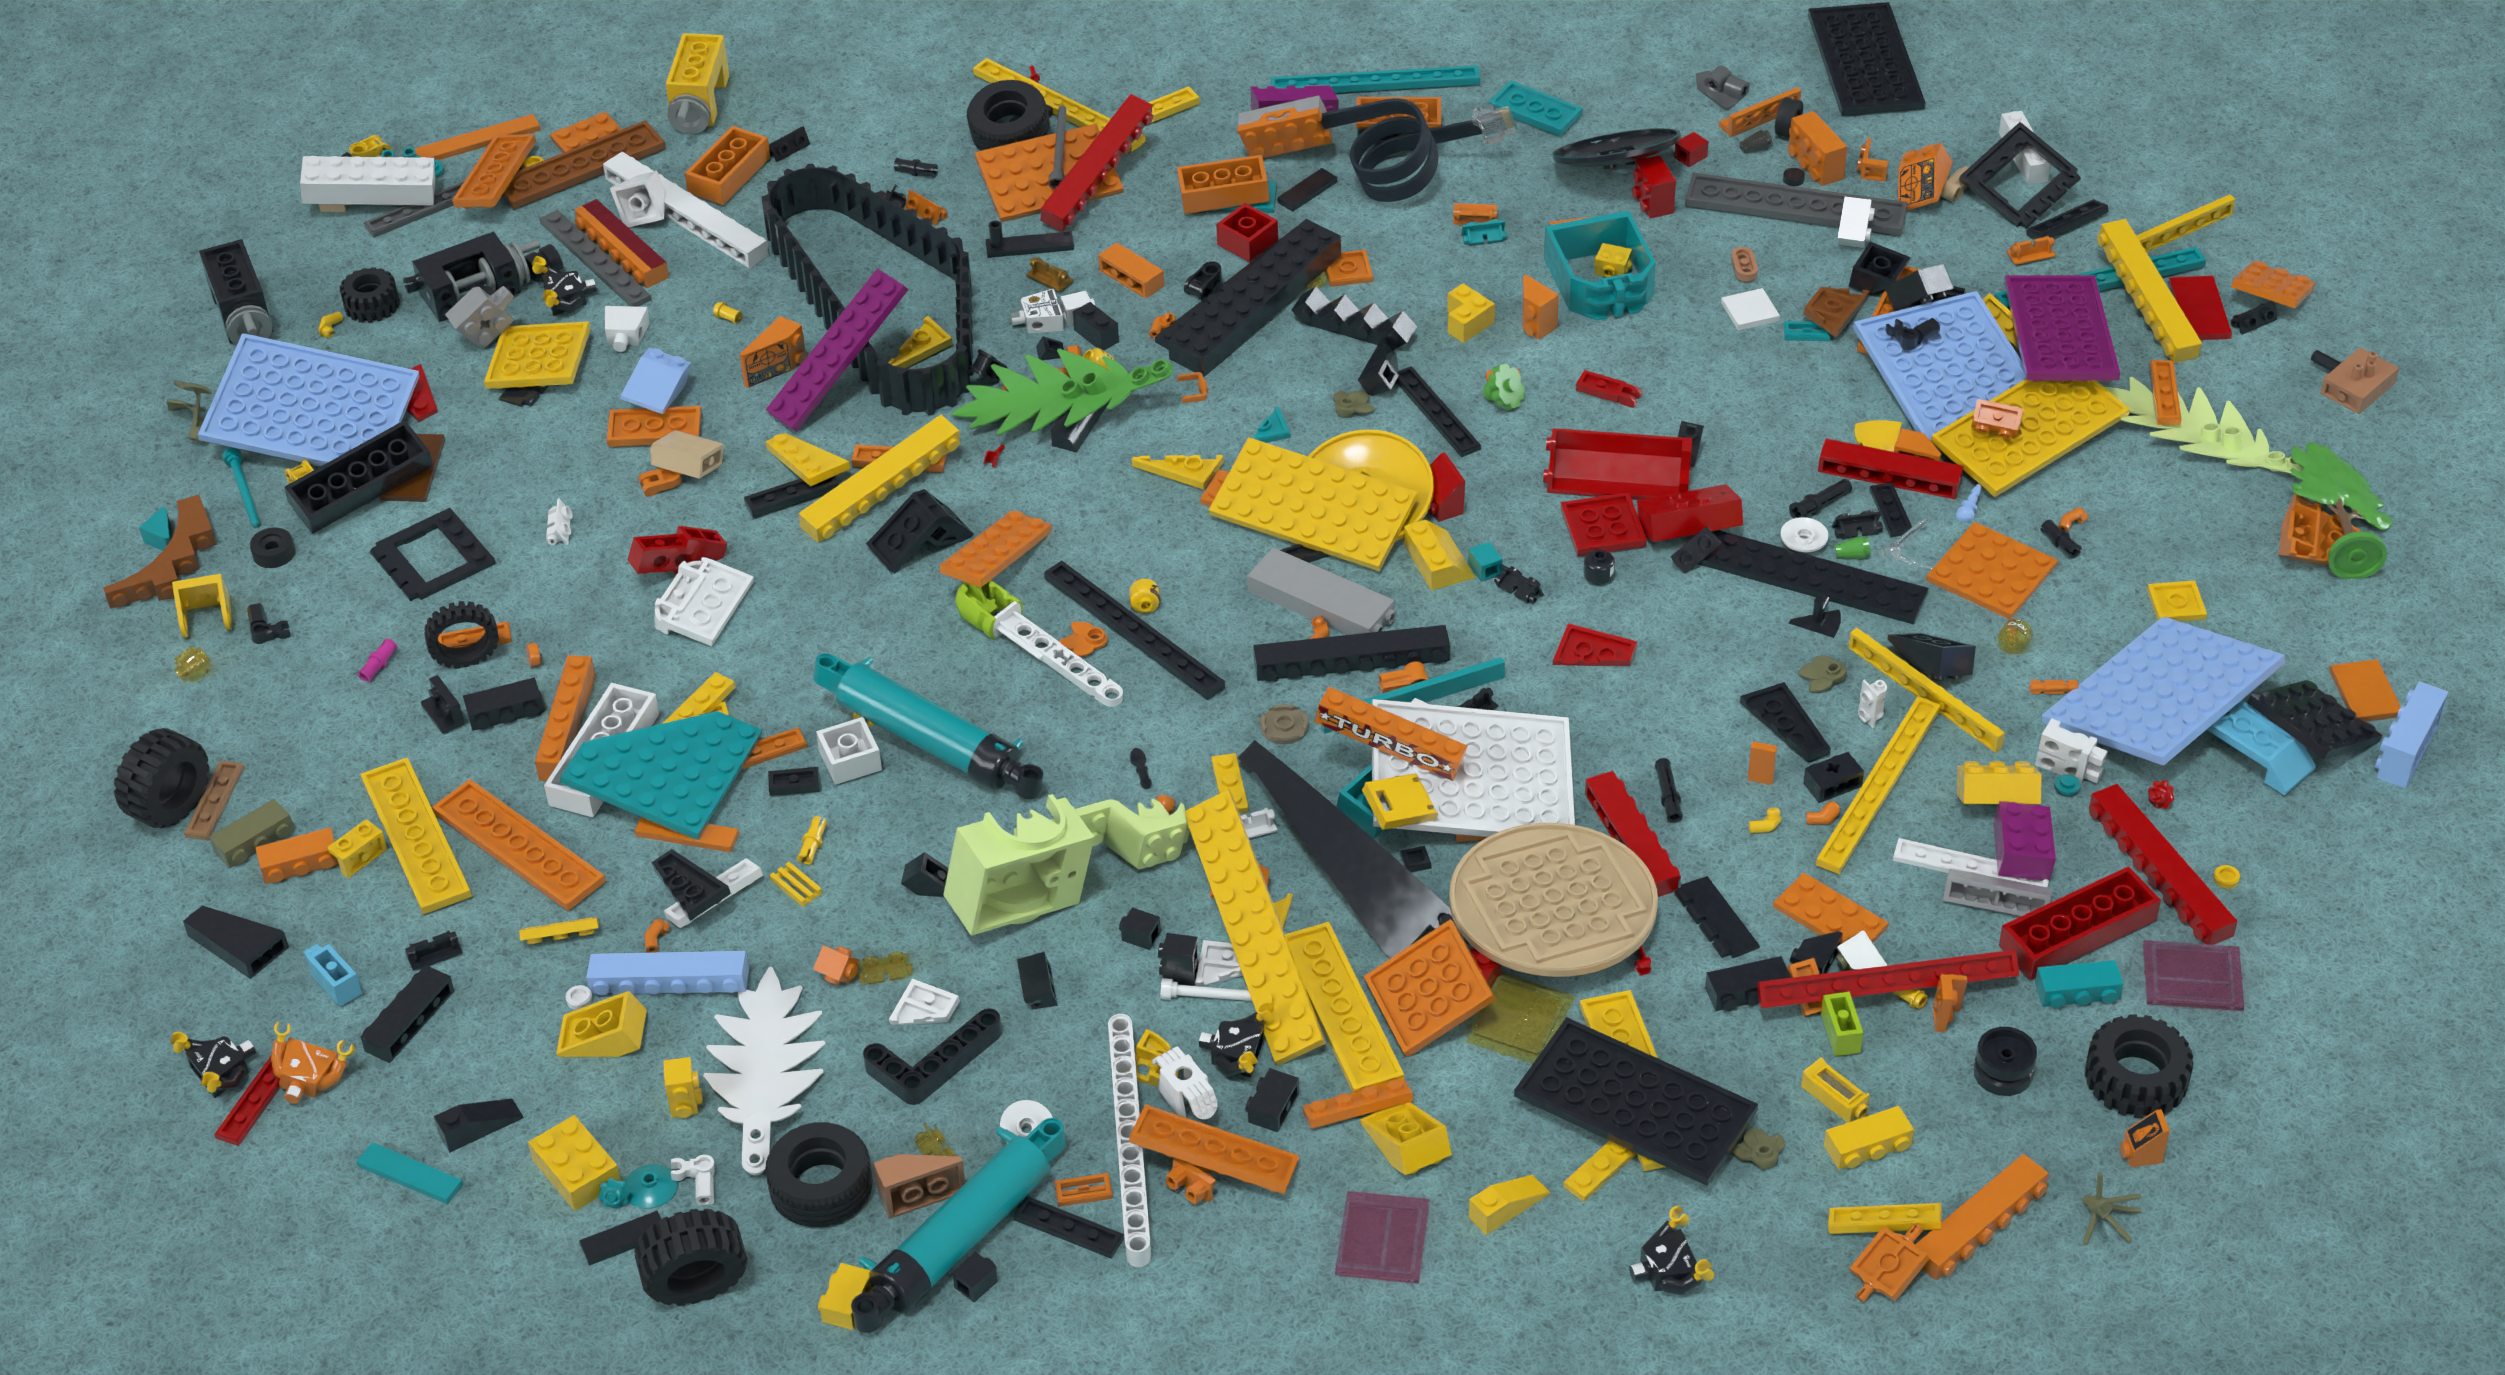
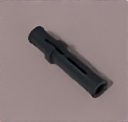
M1660 758L1655 762V768L1662 793L1661 804L1665 807L1667 820L1670 823H1677L1682 820L1683 816L1680 807L1681 796L1676 790L1670 760Z

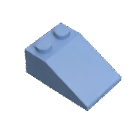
M648 348L641 356L620 399L663 414L686 386L691 362L679 356L663 353L660 349Z

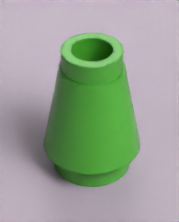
M1862 536L1840 544H1835L1837 558L1865 559V556H1871L1868 537L1862 538Z

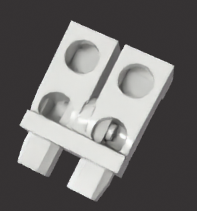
M2051 718L2042 733L2035 765L2060 775H2073L2079 779L2080 784H2082L2084 779L2098 783L2104 768L2102 765L2105 762L2108 751L2096 747L2097 738L2092 736L2088 738L2084 734L2065 730L2060 727V721Z

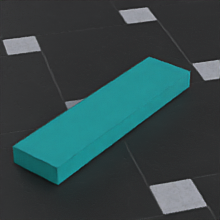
M373 1142L356 1161L357 1166L447 1205L463 1186L462 1179Z

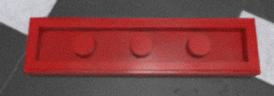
M271 1056L215 1132L214 1136L216 1139L239 1146L281 1088L279 1086L280 1078L274 1075Z

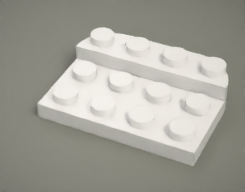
M704 557L701 558V561L682 562L679 565L678 574L661 599L657 598L655 602V628L666 635L672 630L712 647L753 584L754 576Z

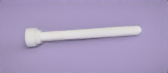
M1162 978L1160 999L1171 1000V997L1177 998V995L1252 1001L1249 990L1178 985V982H1173V979Z

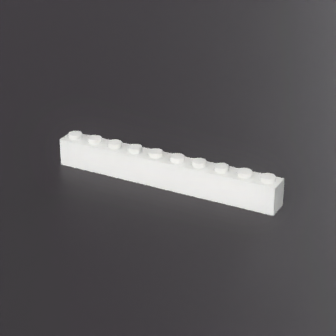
M624 152L603 163L605 178L614 185L641 174L654 172L648 166L641 164ZM659 174L665 190L664 216L749 269L769 256L768 243L763 237L758 236L749 228H745L734 219L729 218L721 213V211L716 210L705 201L698 199L690 192L680 188L676 183H672Z

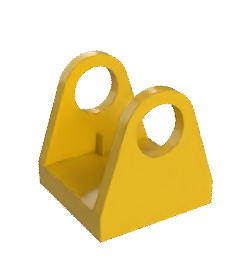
M221 574L172 582L178 622L183 638L189 637L187 610L220 604L225 628L227 631L232 630L230 596Z

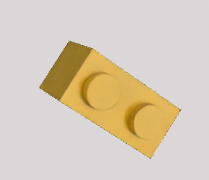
M840 1263L837 1272H833L830 1277L829 1288L826 1294H823L818 1302V1311L821 1313L822 1322L854 1330L855 1323L851 1303L859 1294L871 1291L872 1286L869 1281V1272L871 1270Z

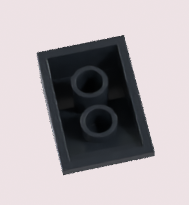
M1924 633L1888 634L1887 639L1920 672L1930 674L1931 679L1945 680L1946 676L1952 679H1962V675L1973 674L1975 645Z

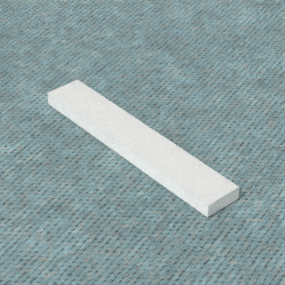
M1901 838L1898 839L1893 856V861L1949 873V869H1955L2048 887L2049 883L2047 879L2041 881L1998 876L1997 860Z

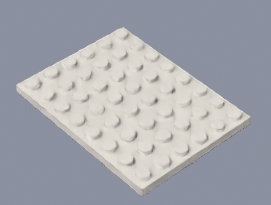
M1378 699L1372 700L1371 705L1468 745L1463 762L1453 781L1372 747V781L1416 773L1434 805L1433 809H1436L1438 812L1437 818L1432 821L1395 827L1396 829L1489 837L1502 830L1525 824L1565 823L1575 825L1568 717ZM1382 793L1379 800L1385 811H1390L1391 808ZM1373 812V826L1381 827Z

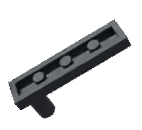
M997 220L989 223L990 239H985L987 258L1074 250L1072 231L1003 237L1002 223Z

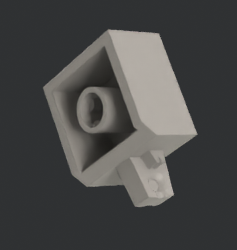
M504 286L492 295L487 294L480 287H474L445 315L458 332L482 350L514 321L506 309L514 297Z

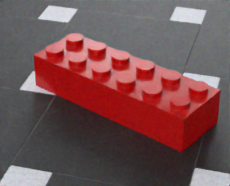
M2128 866L2002 925L1999 946L2003 951L2016 949L2019 969L2029 980L2036 978L2038 967L2064 965L2156 921L2161 899Z

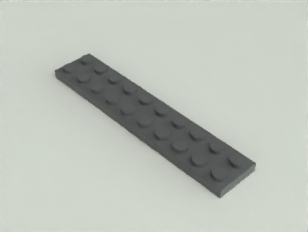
M1692 173L1685 206L1840 227L1845 197L1871 200V208H1875L1873 221L1868 223V228L1871 229V232L1901 236L1908 202Z

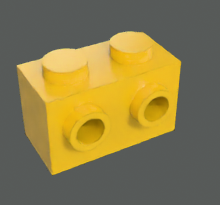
M691 1058L663 1060L665 1089L671 1117L687 1118L698 1114V1104H703L701 1088H698V1071L693 1072Z

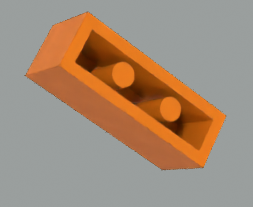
M1117 242L1098 255L1099 271L1145 299L1164 287V271Z
M331 827L255 847L265 884L277 883L286 878L297 875L303 876L308 872L329 869L334 865H338V859L328 851V846L335 842Z

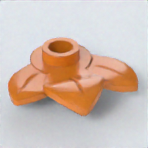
M1071 622L1073 634L1059 640L1063 646L1073 651L1077 656L1083 657L1091 654L1095 649L1104 647L1107 643V635L1103 629L1094 627L1091 623Z

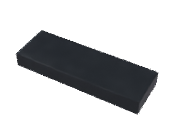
M1321 168L1278 196L1277 203L1294 212L1336 184L1337 176Z
M1893 483L1870 486L1869 491L1878 511L1882 512L1881 518L1890 538L1912 535L1914 529Z
M658 1211L579 1240L588 1265H593L634 1249L642 1233H647L648 1227L660 1222L661 1217Z

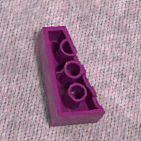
M1330 85L1304 86V88H1295V86H1287L1286 88L1267 86L1266 89L1250 86L1251 110L1314 96H1320L1327 112L1339 110V100Z

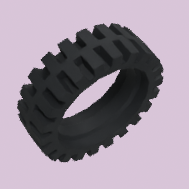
M459 601L458 606H455L454 602L449 603L448 609L445 606L440 607V613L437 611L433 612L432 618L429 617L427 624H425V641L431 658L433 660L436 659L440 665L444 663L445 667L448 668L452 664L454 669H460V665H464V668L470 667V663L479 665V660L483 662L488 660L487 655L492 656L494 649L498 647L499 635L495 618L490 613V610L484 609L481 604H477L475 607L474 602L470 601L467 605H465L464 601ZM457 623H476L485 629L484 636L476 643L467 647H447L438 641L439 635L446 628Z

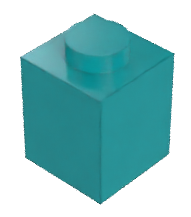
M1490 541L1468 549V565L1480 582L1502 574L1500 565L1503 564V559Z

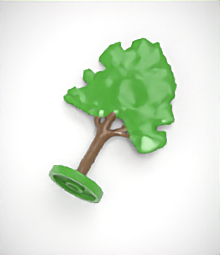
M2309 442L2305 445L2307 448L2306 452L2300 449L2299 446L2293 447L2291 449L2293 461L2304 467L2300 472L2294 468L2290 469L2296 478L2302 480L2299 484L2294 482L2291 485L2294 488L2293 492L2320 504H2327L2337 514L2344 532V536L2336 540L2328 552L2330 569L2342 579H2365L2375 574L2384 566L2387 559L2386 546L2379 536L2371 532H2354L2351 521L2353 518L2364 519L2368 524L2380 530L2388 529L2393 525L2391 517L2386 512L2377 510L2383 508L2384 503L2380 501L2374 492L2370 491L2371 486L2365 477L2348 462L2337 456L2326 445L2322 444V446H2319L2315 442ZM2343 506L2351 508L2352 512L2347 513Z

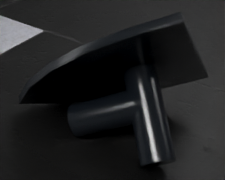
M1823 595L1814 599L1813 615L1793 618L1788 624L1834 638L1841 623V613L1839 609L1824 612L1830 599Z

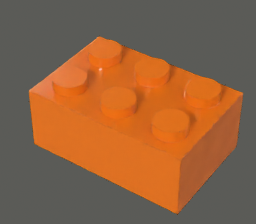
M1814 111L1793 117L1791 119V128L1789 129L1788 152L1790 156L1795 157L1799 161L1801 168L1806 169L1810 173L1812 180L1817 181L1821 186L1843 180L1847 145Z

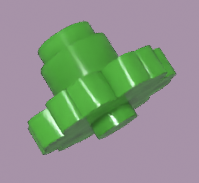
M1507 363L1493 367V373L1489 374V381L1483 387L1485 398L1496 402L1499 407L1503 406L1505 410L1519 407L1521 404L1520 400L1524 399L1525 389L1524 385L1520 382L1521 375L1515 367H1509Z

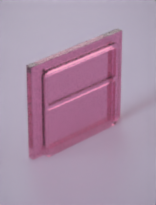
M2143 941L2147 1004L2244 1011L2243 977L2239 947Z
M1347 1191L1335 1275L1419 1284L1429 1199Z

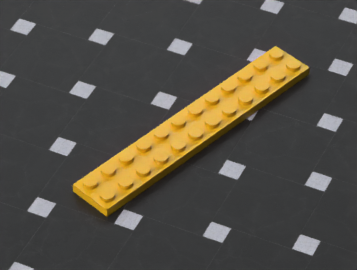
M1228 789L1185 812L1190 832L1255 1010L1257 1012V1007L1264 1001H1268L1274 1007V1011L1271 1012L1274 1016L1273 1020L1270 1023L1263 1021L1262 1024H1264V1034L1274 1062L1277 1065H1282L1326 1044L1235 800Z

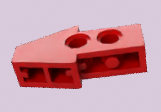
M678 526L676 534L633 537L627 560L637 574L673 571L677 575L679 565L684 561L686 563L701 561L702 557L714 561L724 558L728 544L716 530Z

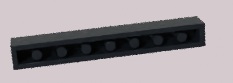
M1446 625L1257 644L1253 645L1254 665L1257 681H1273L1275 679H1296L1311 675L1321 676L1330 673L1344 674L1349 671L1358 670L1369 671L1377 668L1391 669L1396 666H1406L1411 662L1439 664L1444 661H1450V642Z

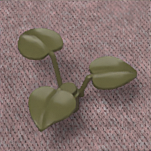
M174 380V384L180 389L193 391L196 394V405L180 400L167 399L168 411L176 409L192 410L193 421L188 439L207 443L198 438V433L205 419L199 417V412H205L206 410L200 407L201 393L212 394V390L196 383Z

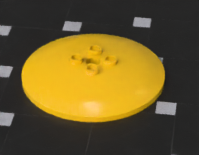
M1369 429L1350 431L1325 441L1308 456L1416 491L1418 498L1396 541L1404 537V526L1422 521L1431 506L1434 481L1430 465L1423 453L1414 444L1399 435L1387 431Z

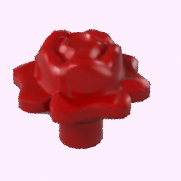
M2167 780L2161 782L2154 781L2153 787L2148 788V801L2154 804V807L2157 809H2168L2170 803H2173L2175 800L2173 796L2174 787L2170 786Z

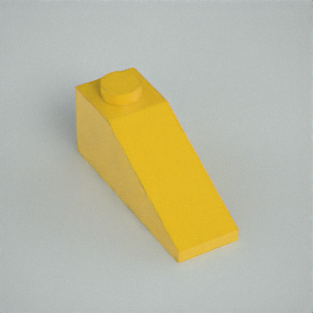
M1533 1175L1490 1185L1469 1199V1218L1485 1235H1488L1548 1196L1550 1191Z

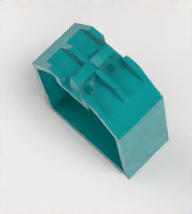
M1630 211L1545 226L1544 260L1569 311L1596 321L1608 319L1606 312L1612 311L1615 317L1624 316L1623 309H1626L1629 315L1640 313L1654 295L1656 262ZM1602 243L1632 249L1631 261L1638 273L1622 274L1590 282L1574 276L1567 260L1597 255Z

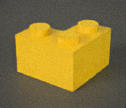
M1464 283L1448 293V333L1462 343H1465L1495 323L1494 302Z

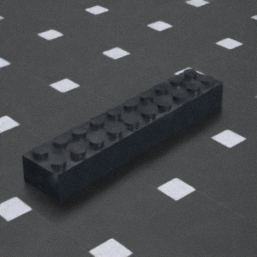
M1305 219L1168 340L1169 359L1193 372L1202 373L1203 377L1208 375L1342 255L1341 235Z

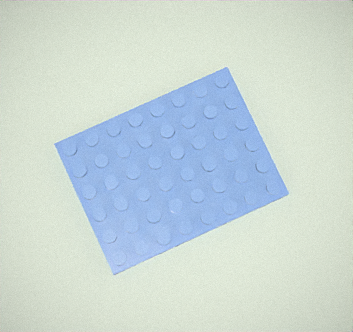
M1977 291L1855 321L1853 325L1854 331L1916 432L1924 433L1930 441L1934 433L1973 411L1976 407L1977 399L1990 401L2026 379L2021 359ZM1930 318H1934L1940 325L1939 333L1922 342L1918 341L1917 347L1913 350H1904L1901 348L1900 342L1896 340V337L1889 336L1885 332L1886 324L1894 327L1895 319L1901 320L1904 327L1906 326L1911 329Z
M242 333L200 428L198 438L201 441L302 462L307 460L309 464L322 466L400 423L419 379V371Z
M2163 617L2080 683L2078 689L2070 691L2041 715L2042 722L2048 725L2051 718L2060 721V727L2065 730L2084 734L2088 738L2092 736L2098 739L2097 743L2164 766L2284 665L2285 655Z

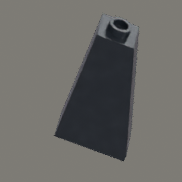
M203 905L183 920L188 937L249 979L253 978L289 948L285 932Z

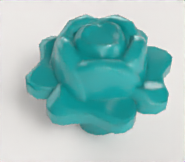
M609 1178L607 1182L600 1184L601 1191L598 1194V1198L604 1200V1207L621 1208V1206L628 1205V1196L631 1190L625 1188V1181H616L613 1178Z

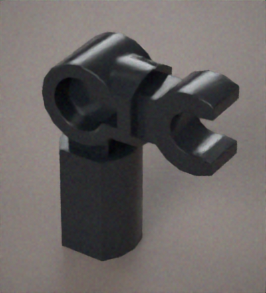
M1930 318L1911 329L1906 326L1904 327L1901 320L1895 319L1894 327L1886 324L1885 332L1889 336L1896 337V340L1900 342V346L1904 350H1913L1917 347L1918 341L1922 342L1939 333L1940 325L1934 318Z
M258 603L248 606L247 612L251 639L255 644H263L274 640V638L286 639L291 637L288 621H279L275 625L267 624L262 604Z

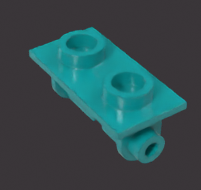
M1493 219L1484 223L1470 222L1463 225L1461 231L1463 243L1468 244V246L1484 244L1483 236L1487 237L1488 243L1503 242V239H1507V232L1504 230L1506 220L1499 221Z

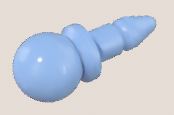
M1977 484L1972 489L1967 501H1962V506L1957 509L1956 518L1959 521L1970 522L1974 519V512L1977 510L1975 504L1981 493L1980 484Z

